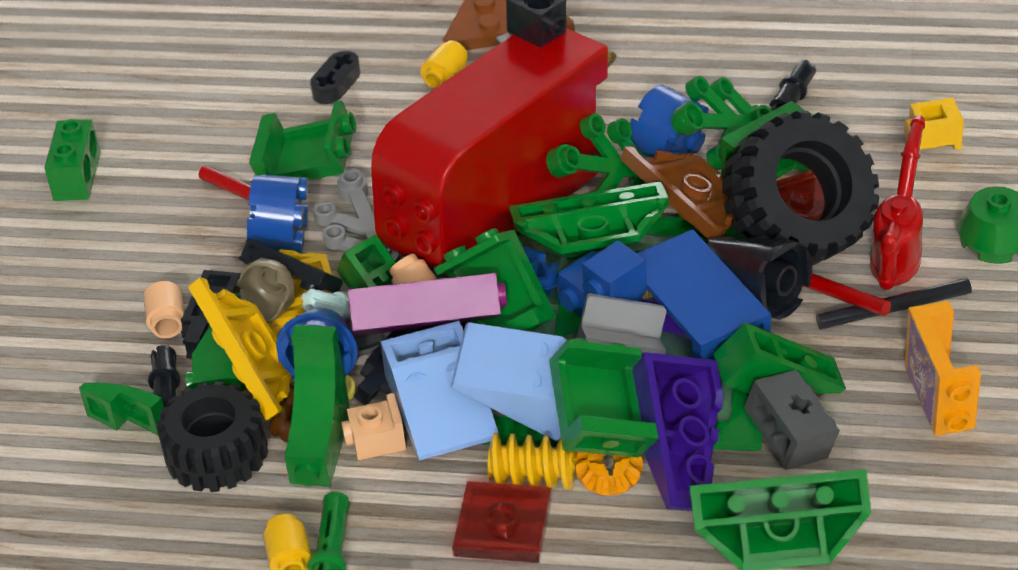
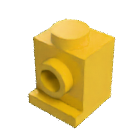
M953 97L910 104L909 119L904 121L906 140L911 128L910 123L912 119L920 115L925 119V129L922 133L920 150L952 145L954 150L962 149L964 119Z

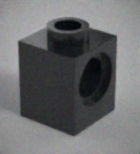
M506 0L507 32L540 48L566 32V0Z

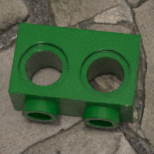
M69 119L56 122L44 167L53 201L89 200L101 153L92 119Z

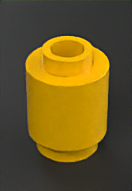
M447 41L446 43L439 44L421 65L420 74L424 82L429 87L435 89L464 69L468 59L466 49L456 41Z
M279 514L272 517L267 522L263 533L269 569L308 570V560L312 555L304 524L292 514Z

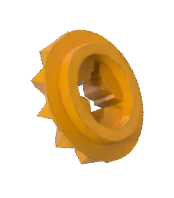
M577 452L575 465L577 477L586 489L595 494L603 496L622 494L634 487L641 477L643 471L642 456L635 458L612 455V459L617 462L614 463V469H612L613 475L609 476L605 465L600 464L604 461V454Z

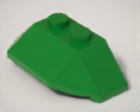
M660 181L509 206V211L515 230L557 258L566 257L574 259L582 257L593 250L595 252L602 251L618 240L626 246H634L640 242L668 207L669 197Z
M866 469L690 486L694 531L739 570H773L831 564L872 513Z

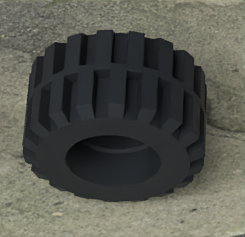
M215 382L214 385L202 383L198 384V388L192 390L187 388L181 391V396H174L168 401L169 407H164L160 412L161 419L157 421V430L166 467H168L172 478L178 479L180 485L184 487L192 485L193 490L200 492L204 488H209L210 492H218L221 487L227 486L228 489L236 487V483L241 480L246 482L252 478V471H259L263 466L262 460L267 457L268 443L260 405L257 399H253L252 393L248 390L241 391L240 386L235 384L225 386L224 382Z

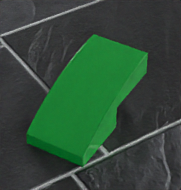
M83 383L79 387L87 416L115 430H118L128 420L158 435L157 421L161 419L160 412L164 408L161 397L138 388L113 383Z

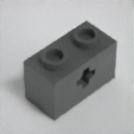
M793 370L754 381L744 409L784 468L788 470L828 458L840 430L833 417L826 412L816 398L813 389L806 384L798 371Z

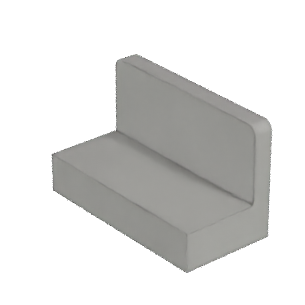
M589 293L586 296L577 338L601 344L621 343L626 347L640 348L642 354L644 352L665 354L666 349L660 340L666 316V309L663 305Z

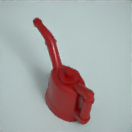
M920 115L912 119L904 150L901 152L902 163L897 194L887 197L878 206L874 215L870 269L880 287L884 290H890L894 286L908 282L917 273L921 265L923 211L920 203L912 196L917 163L921 156L919 151L922 133L925 129V119Z

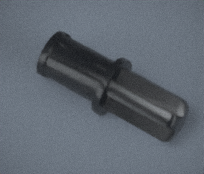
M801 60L790 76L782 79L779 92L769 104V106H772L770 108L772 111L790 101L797 103L805 98L807 86L816 74V67L811 65L809 60Z
M162 345L156 347L157 352L155 350L151 351L152 371L149 373L148 383L154 390V394L162 398L164 407H169L168 401L176 396V388L181 380L180 374L176 370V351L170 346Z

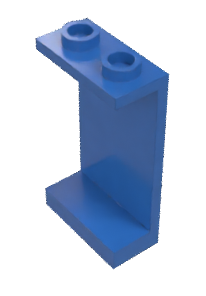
M693 229L637 253L646 260L647 290L660 305L665 307L670 317L691 339L692 358L715 360L713 353L744 323L771 333V313Z

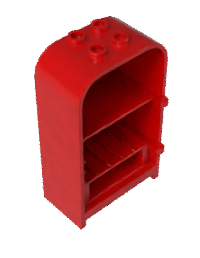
M567 28L564 34L541 48L512 35L393 117L378 136L371 159L375 231L382 244L405 257L415 254L419 260L424 259L429 268L435 271V267L446 262L443 255L464 245L467 250L477 245L475 238L480 234L497 228L499 233L515 230L509 206L571 196L599 173L577 170L574 174L562 178L555 177L547 167L546 156L550 149L568 144L576 147L580 154L603 157L591 140L583 136L580 130V121L584 117L596 114V86L608 78V47L603 43ZM515 230L517 236H519L521 233Z

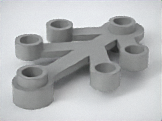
M356 169L344 171L337 181L340 199L352 203L358 218L336 212L335 205L329 201L319 202L313 208L315 222L318 225L327 226L322 234L324 245L328 249L347 251L363 242L362 240L347 237L345 230L363 235L366 239L376 234L374 215L366 198L368 194L366 177ZM385 247L397 263L401 254Z

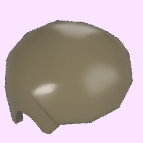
M260 258L248 263L236 283V286L242 290L241 300L245 299L255 304L267 323L282 316L294 301L295 284L292 275L286 266L276 260Z

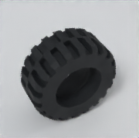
M795 111L791 115L784 113L760 126L733 150L734 156L728 159L724 169L725 173L730 176L722 180V193L728 194L729 198L723 204L726 214H732L735 223L731 226L738 235L742 232L746 238L796 241L802 247L808 249L813 265L823 260L825 261L855 244L863 237V231L870 228L874 220V215L871 212L878 208L879 195L874 194V189L879 187L878 174L872 173L871 166L874 165V161L870 153L865 155L861 146L864 143L857 135L854 137L850 136L847 133L849 128L839 120L833 124L830 122V116L819 112L811 116L809 111ZM781 158L800 162L817 177L824 194V210L819 221L799 216L782 199L776 182L777 166Z

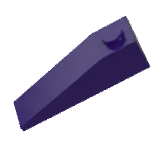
M644 352L642 358L633 366V377L641 422L656 423L659 438L644 452V455L666 509L692 511L690 486L712 484L714 464L711 460L713 446L718 442L719 430L716 429V424L724 399L717 361Z

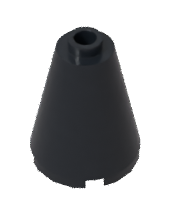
M717 236L706 243L771 313L772 318L780 320L788 317L802 303L803 299L798 298L803 286L808 288L810 286L813 264L808 249L802 247L798 242L782 239Z

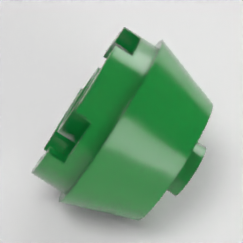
M995 186L979 190L972 196L958 220L957 231L962 247L968 246L970 250L978 253L980 261L994 264L1012 262V256L1018 254V192L1013 189Z

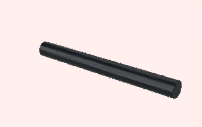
M965 278L882 299L891 302L889 313L908 309L909 307L971 294L972 287L969 279ZM853 305L816 314V322L819 329L822 330L880 315Z

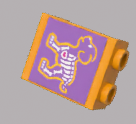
M949 300L908 308L904 366L935 436L959 433L976 427L981 371L977 365L954 368L950 362L954 310Z

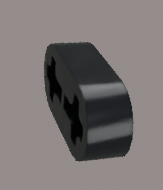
M351 51L334 53L312 76L310 85L315 102L332 104L340 100L356 82L361 74L359 58L356 53Z

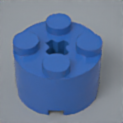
M657 85L644 96L638 105V108L643 110L638 121L633 118L630 121L632 127L631 140L642 154H650L653 157L656 150L669 151L675 154H688L690 151L697 153L705 141V133L701 132V129L692 135H680L673 129L671 117L676 108L689 101L699 105L704 113H708V107L693 101L688 96L671 87Z
M266 174L254 175L248 205H251L250 218H247V238L277 251L285 249L302 253L304 231H299V227H306L308 222L309 206L308 204H301L302 200H307L308 178Z

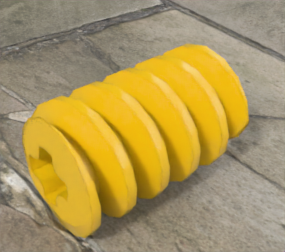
M493 433L488 451V480L490 482L494 475L496 484L499 487H503L511 476L514 487L520 488L523 486L526 477H528L531 488L537 489L544 477L548 489L553 490L556 489L561 478L565 490L570 491L575 485L577 452L563 451L561 437L557 447L552 448L549 436L544 435L540 446L535 447L532 435L527 434L523 446H518L515 434H510L506 445H501L499 434Z

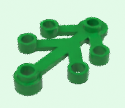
M696 76L685 84L687 95L693 101L703 99L716 113H704L699 105L689 101L675 109L671 117V124L673 129L680 135H692L701 129L723 130L722 138L768 114L772 110L766 105L751 106L725 77L719 78L709 86L705 78ZM728 100L740 114H736L724 101ZM721 138L718 145L708 150L706 154L708 163L716 170L722 169Z
M598 114L582 118L580 130L584 137L591 140L603 157L580 154L576 147L568 144L550 149L546 156L549 171L558 178L574 174L577 170L606 174L598 187L589 193L616 189L624 177L630 180L628 187L646 184L620 160L621 156L604 135L605 122ZM621 118L608 124L607 134L609 139L613 143L618 144L622 151L624 147L631 146L636 148L639 155L653 157L650 154H642L631 140L632 127L626 119Z

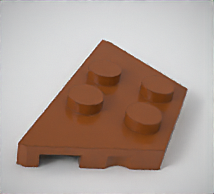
M464 0L443 38V43L456 41L466 50L497 46L495 37L507 33L512 36L513 34L507 32L506 0ZM566 15V28L575 32L574 21Z
M624 147L620 160L646 184L661 181L669 197V204L679 213L681 218L693 225L708 240L717 236L723 237L731 228V225L735 223L733 215L726 214L723 204L729 200L728 194L722 193V180L725 177L700 155L675 154L669 151L656 150L654 157L639 155L635 147Z

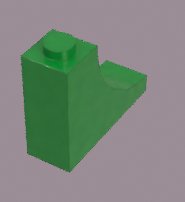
M295 325L291 335L294 354V400L291 427L284 455L290 484L331 487L344 440L341 422L348 420L347 409L350 408L336 327Z

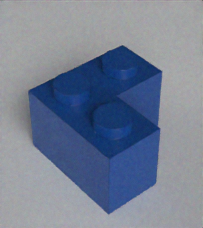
M619 240L599 253H596L594 250L557 273L559 301L567 311H573L579 317H582L586 296L589 293L641 302V298L647 291L646 260Z

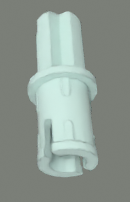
M310 289L307 293H303L301 299L303 300L302 308L305 311L313 308H326L337 312L345 320L350 319L348 296L345 293L338 291L331 294L316 289Z

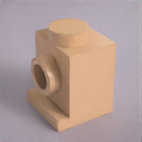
M394 393L387 394L386 401L347 409L348 420L341 422L346 446L354 445L358 461L406 450L402 419Z

